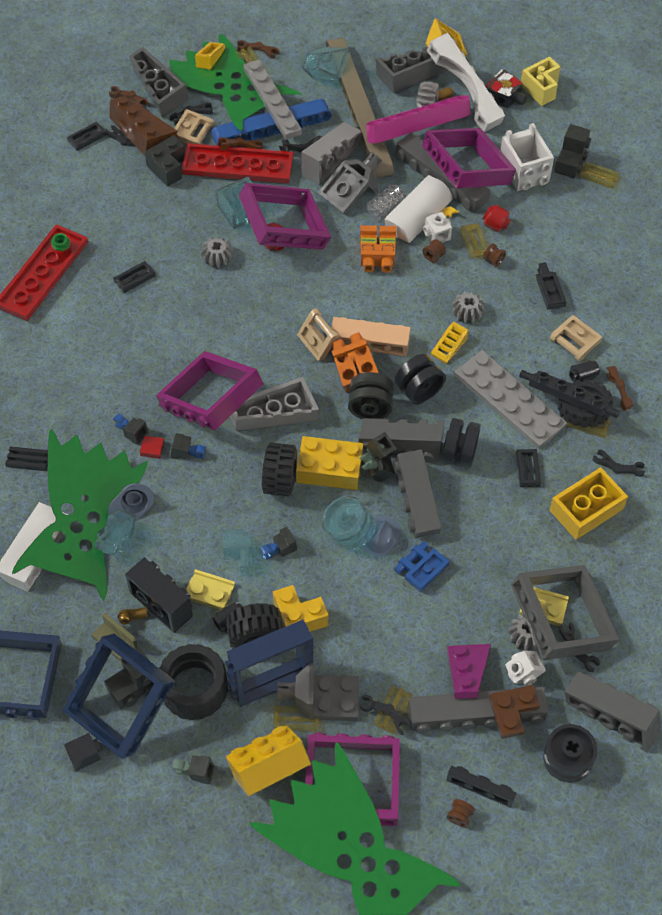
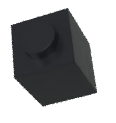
M90 733L64 744L75 772L101 760L99 752L102 751L97 738L92 740Z

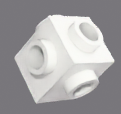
M443 212L432 214L425 218L423 230L431 241L437 239L443 243L451 240V222L445 217Z
M524 650L518 652L511 657L512 660L505 664L508 676L514 684H524L525 686L536 682V678L546 671L536 651Z

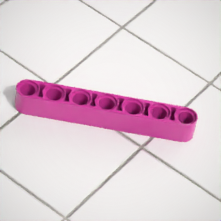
M456 96L367 122L368 143L383 142L471 115L470 96Z

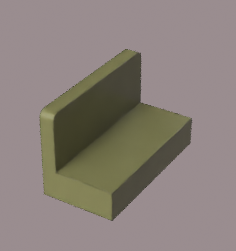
M104 613L102 615L104 623L91 634L92 638L99 642L101 637L115 633L135 650L138 649L136 638L107 613ZM112 650L111 654L121 662L122 657Z

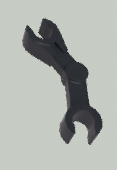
M210 102L194 107H186L187 110L198 114L209 115L213 113L212 103ZM186 109L180 113H172L169 116L170 122L176 119L174 120V125H177Z
M111 125L113 132L106 129L107 136L117 140L122 146L136 147L129 139L121 135L116 126Z
M316 136L305 144H291L288 140H281L283 146H279L280 151H297L301 153L322 138V136Z
M600 449L597 454L603 458L593 456V461L596 464L608 467L616 474L633 473L638 477L645 474V471H638L636 469L644 468L645 464L643 462H636L634 465H621L614 462L604 450Z
M571 622L568 625L569 632L564 631L562 624L559 629V633L565 642L575 640V629ZM586 654L575 656L585 664V669L589 672H594L595 668L589 665V662H594L597 666L600 665L599 659L595 656L589 657Z
M370 695L362 696L363 700L370 702L368 706L359 704L362 711L376 710L389 715L400 735L404 736L403 730L400 729L402 724H406L411 730L410 721L398 714L392 704L373 701Z

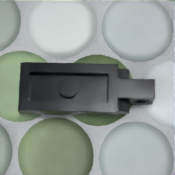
M546 262L539 263L536 280L547 310L566 307V299L556 272H549Z

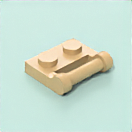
M186 109L174 128L178 131L177 139L186 144H202L208 131L214 127L215 121ZM203 124L204 126L196 138L192 137L198 126Z
M313 309L307 316L297 336L318 361H323L332 348L333 342L339 340L340 335L331 329L322 318V313L318 309ZM315 321L326 333L327 338H325L323 334L319 331V329L314 325Z
M572 315L552 332L549 339L554 343H559L580 362L602 341V336ZM565 334L582 348L579 350L561 335Z

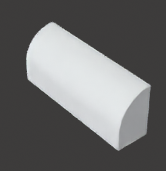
M428 175L385 218V226H396V237L410 243L423 230L425 218L432 214L440 213L453 200L451 191L442 181Z
M40 502L37 504L0 561V577L9 584L27 592L42 569L30 565L16 574H12V571L18 559L46 527L55 522L56 518L50 506ZM61 531L54 532L52 535L53 540L59 543L64 533Z

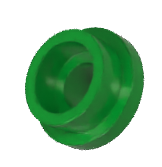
M63 233L56 234L51 241L52 248L56 251H64L69 248L70 239Z

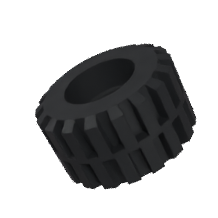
M270 442L267 446L262 470V490L264 494L289 497L292 493L297 467V449L295 445Z
M256 603L239 607L233 610L226 619L229 642L233 649L283 628L280 609L275 607V605L267 603Z

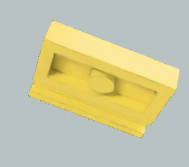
M195 569L186 590L191 596L190 601L220 610L228 604L235 587V582Z
M533 587L548 623L561 626L569 596Z

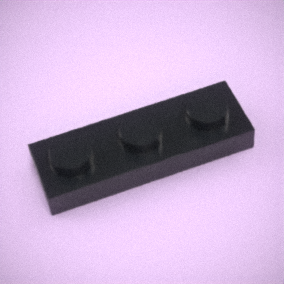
M451 765L448 771L446 781L509 808L512 807L516 792L509 786L504 784L497 785L491 782L489 778L482 775H473L461 766L454 767Z

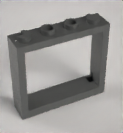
M585 565L519 573L510 584L543 661L607 651L619 640L608 612L605 610L600 599V594L597 592ZM574 580L599 637L557 643L532 585Z

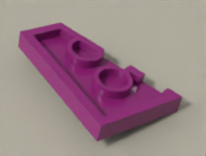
M491 644L447 646L455 699L478 698Z

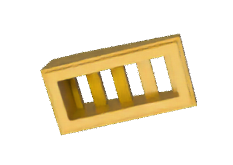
M208 43L195 55L196 67L211 69L226 48L225 44Z
M452 322L430 355L447 364L468 339L469 330ZM441 349V350L447 352L448 354L446 355V354L442 353V352L439 351V350Z

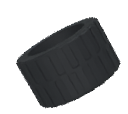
M187 644L177 647V649L172 650L163 659L159 669L174 680L179 673L186 669L202 668L214 676V683L206 692L198 696L181 695L172 687L164 704L172 714L179 716V718L189 720L205 719V717L211 716L219 710L226 700L228 685L224 662L217 652L201 644Z

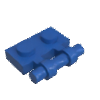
M424 541L419 545H415L411 549V553L406 558L402 557L394 568V571L399 575L404 570L408 571L405 575V580L419 592L426 588L450 563L447 558L434 548L427 553L425 550L429 546ZM417 558L421 559L416 565L413 564Z

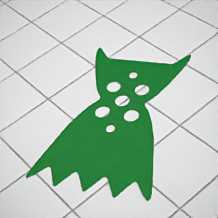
M223 33L219 34V43L225 44L226 48L211 69L196 67L195 55L198 52L186 51L187 61L169 60L171 72L185 83L187 87L207 93L221 94L224 106L232 122L240 131L243 130V120L265 107L256 90H248V86L252 83L243 70L245 62ZM203 42L202 48H204L210 42ZM221 72L222 75L216 76V73ZM235 72H239L242 74V76L239 79H233L231 77V75ZM216 83H223L225 85L222 89L214 88ZM239 83L242 86L239 90L231 89V85ZM274 83L281 96L285 94L301 95L299 91ZM237 94L241 96L239 101L230 100L232 95ZM252 97H256V98H257L256 101H251L250 99H251Z
M50 429L48 438V491L51 508L56 520L46 527L24 551L15 564L12 574H16L32 565L94 584L101 599L104 601L107 594V577L102 545L97 533L111 522L108 514L110 503L121 493L125 486L139 483L146 471L148 461L141 463L135 468H131L125 450L109 461L102 443L97 444L85 453L78 435H75L64 445H60L53 429ZM82 495H87L89 500L87 502L82 501ZM64 503H69L74 507V512L71 515L62 513L61 506ZM91 511L97 512L100 515L99 522H89L87 519L88 513ZM74 521L80 522L83 525L82 532H72L70 524ZM54 532H63L66 536L63 543H56L52 538ZM81 540H89L92 543V549L87 552L82 551L79 547ZM64 554H71L72 559L69 561L65 560Z
M335 743L336 766L312 761L315 785L291 780L294 796L293 805L270 800L274 819L273 825L250 822L253 829L305 864L330 876L349 880L352 884L353 899L359 915H407L437 885L461 886L455 878L441 869L403 851L388 849L385 846L383 830L374 805L347 755L338 743ZM340 831H344L347 834L346 840L338 839L337 835ZM365 832L371 833L374 836V844L371 847H363L359 841L361 834ZM341 854H348L352 858V865L348 869H341L337 864V858ZM368 856L372 857L376 862V867L371 872H365L361 868L362 859ZM393 859L399 863L400 869L397 874L390 875L385 871V863L388 860ZM368 881L374 882L377 886V893L373 897H367L362 892V886ZM391 889L399 890L400 894L397 898L391 897Z

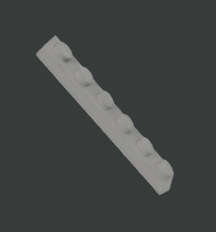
M260 60L243 64V70L285 140L302 135V129Z

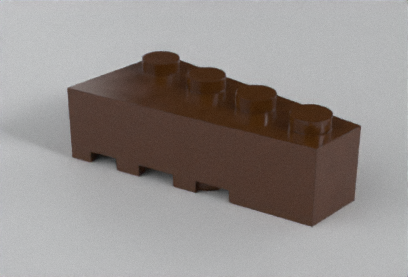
M127 96L110 100L109 118L144 156L145 151L174 135L177 138L178 131Z

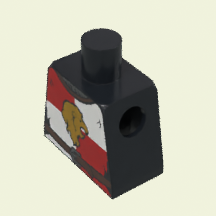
M503 68L485 85L499 106L509 108L514 102L524 105L527 100V96L522 94L523 83Z

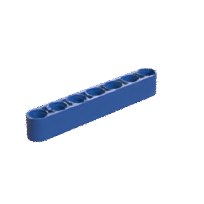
M317 99L288 107L300 128L318 124L324 120L328 121L332 116L324 99ZM269 112L245 118L242 131L237 129L233 122L216 126L211 131L216 145L220 137L227 139L241 137L249 141L281 133Z

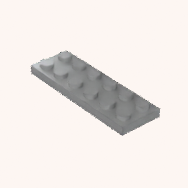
M483 350L454 371L456 378L538 449L567 427V422Z

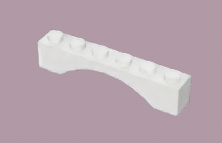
M446 33L430 41L427 52L436 65L453 72L468 88L474 102V120L478 126L486 132L500 125L505 117L502 108L497 105L493 95L488 92L484 82L479 79L474 68L470 66L464 53L458 49L454 39Z

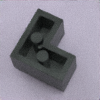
M573 124L569 125L564 136L562 150L556 160L554 173L575 179L577 173H581L584 165L582 161L587 160L589 155L587 148L589 149L592 138L589 137L590 129Z
M174 135L145 151L146 166L167 187L182 179L180 163L184 161L185 147Z
M140 647L136 649V651L147 658ZM122 658L123 669L104 681L107 691L120 709L133 706L138 698L144 694L148 695L154 685L151 680Z

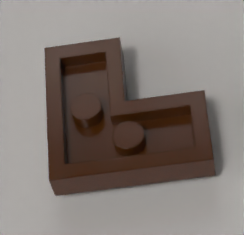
M534 685L500 691L489 695L501 739L523 735L524 728L519 713L537 710L540 707Z

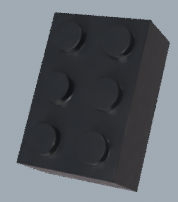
M144 557L125 573L130 594L144 607H147L173 633L193 617L191 596L184 588L180 589L175 585L174 579L168 574L164 575L154 561L149 562Z

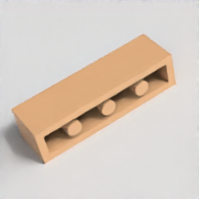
M333 317L331 329L340 335L339 339H343L345 346L352 344L350 336L359 332L363 339H366L371 352L407 356L410 327Z

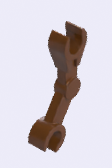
M244 40L237 41V51L239 52L258 50L264 52L271 59H275L274 53L279 55L277 47L265 46L262 42L247 43Z
M117 86L111 87V92H109L111 98L127 96L143 108L142 104L150 107L149 100L138 96L135 91L120 90Z
M220 137L217 145H221V150H227L229 146L262 149L263 142L259 140L247 141L241 137L236 139Z
M615 366L606 367L609 373H606L608 379L615 383L616 388L619 390L622 398L620 404L623 411L631 409L633 402L630 397H627L624 381L619 378L617 368Z

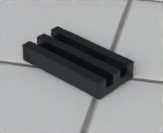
M96 121L68 136L67 141L78 151L103 138L107 133Z
M144 261L114 277L113 280L121 288L122 292L125 293L155 277L156 274L148 263Z
M9 446L5 465L10 468L46 471L48 466V450ZM12 459H15V460H24V461H29V462L12 461ZM32 461H35V462H44V463L41 464V463H31V462H32Z
M517 449L519 486L540 487L537 449ZM521 454H524L527 480H524ZM529 454L533 456L535 480L531 478Z

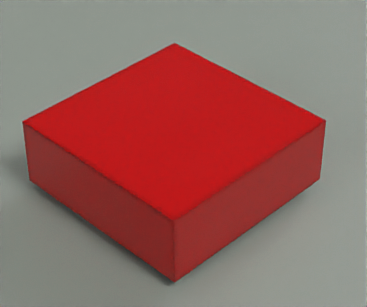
M144 435L140 456L160 459L165 442L164 438Z

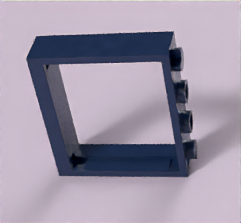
M304 619L227 651L228 660L225 661L228 669L226 672L229 678L228 684L231 698L234 701L237 700L240 707L277 692L278 682H296V675L309 663H314L313 637ZM296 648V659L242 681V670Z
M0 630V647L51 652L40 705L0 702V714H4L8 718L26 716L31 720L47 718L62 647L60 637L57 635Z
M114 633L101 637L100 641L95 644L96 649L87 659L86 667L77 678L73 692L68 695V701L63 711L123 760L136 753L175 680ZM112 650L154 683L125 738L83 705Z

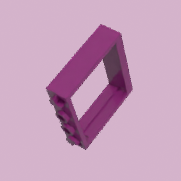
M481 128L428 130L426 132L422 147L456 189L511 184L516 172L515 167ZM472 146L491 169L463 171L445 148Z
M245 183L239 198L259 245L322 250L326 247L331 235L310 189ZM258 202L298 205L310 230L268 226Z
M204 351L164 387L156 397L159 401V406L166 413H172L178 418L182 417L191 423L194 422L203 428L207 427L215 431L264 383L257 369ZM209 371L237 381L208 410L180 400Z
M321 732L308 735L307 756L311 764L306 767L305 783L313 785L312 761L314 760L315 747L335 748V743H338L342 748L392 750L391 810H375L381 826H397L400 738L390 735L377 738L367 734L354 737L344 733L331 736Z

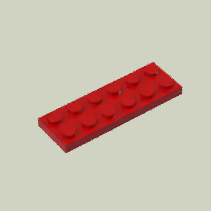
M187 143L182 175L286 184L290 182L294 152L228 147L227 150H221V146Z
M56 224L0 294V310L28 321L87 245L88 237ZM59 233L65 234L70 239L69 248L64 251L54 250L51 245L54 235Z

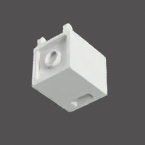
M530 124L528 130L512 134L511 130L506 131V136L502 137L500 151L516 169L512 179V184L516 191L528 190L531 187L545 185L547 182H550L554 157L537 131L535 124Z

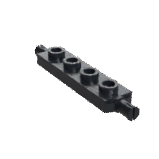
M521 370L519 374L520 378L529 381L528 386L599 416L608 414L617 419L620 414V410L610 407L611 400L599 394L589 392L582 387L570 384L566 380L551 376L547 372L538 371L531 374Z

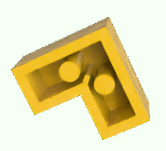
M293 585L273 591V603L275 607L280 609L283 628L303 619L310 632L328 626V613L321 597L300 603Z

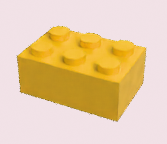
M302 436L296 469L297 483L358 490L362 465L360 457L363 456V443Z
M600 467L553 497L549 511L577 540L625 508L628 496Z
M287 725L277 727L272 733L264 737L255 738L250 744L238 747L231 754L225 756L236 782L248 797L311 764L301 739Z

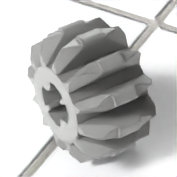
M423 82L420 84L417 94V107L438 102L439 87L436 83Z
M216 236L213 240L208 238V242H203L201 255L205 264L209 263L210 267L216 264L219 269L220 264L226 266L227 262H231L233 248L230 241H225L224 237L218 239Z
M464 291L462 295L457 294L452 304L453 315L457 316L458 321L464 319V323L470 320L473 324L475 319L480 320L481 315L485 311L484 299H480L479 294L473 295V292L467 294Z
M520 614L518 619L512 620L511 627H509L510 642H516V649L522 645L524 650H528V646L535 650L537 648L525 617Z

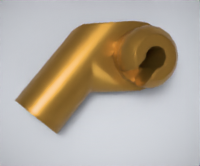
M446 87L439 90L438 101L451 98L454 94L453 89Z
M147 607L122 609L118 613L119 622L123 625L129 624L132 620L148 618Z

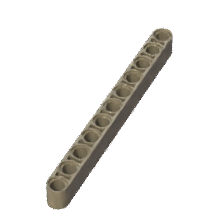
M343 37L326 40V49L329 52L328 55L331 63L334 64L333 68L336 76H338L337 79L340 87L343 88L342 92L345 100H347L346 103L349 111L352 112L351 116L354 124H357L355 127L362 131L361 142L364 150L366 149V156L368 157L372 151L382 159V162L375 168L374 173L377 175V179L393 176V164L384 141L368 143L366 123L374 121L375 117Z

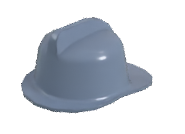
M129 484L125 486L109 505L108 514L111 521L119 526L137 521L153 505L154 494L152 490L143 484Z
M386 515L374 517L362 535L361 546L366 553L379 557L388 555L400 537L401 524Z

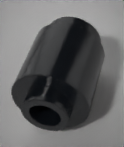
M587 360L572 365L569 371L570 379L572 381L580 380V382L595 379L600 374L599 365L594 360Z
M233 601L215 612L216 615L212 617V620L220 632L228 631L227 616L233 610L242 607L240 603L236 604Z

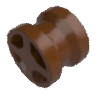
M433 239L429 246L423 248L422 253L427 260L436 263L439 257L446 253V248L442 242Z
M492 243L484 252L483 259L492 262V265L497 267L504 260L506 251L498 249L497 245Z
M454 799L452 811L448 812L446 818L451 823L466 828L470 822L469 816L473 815L475 808L466 801Z

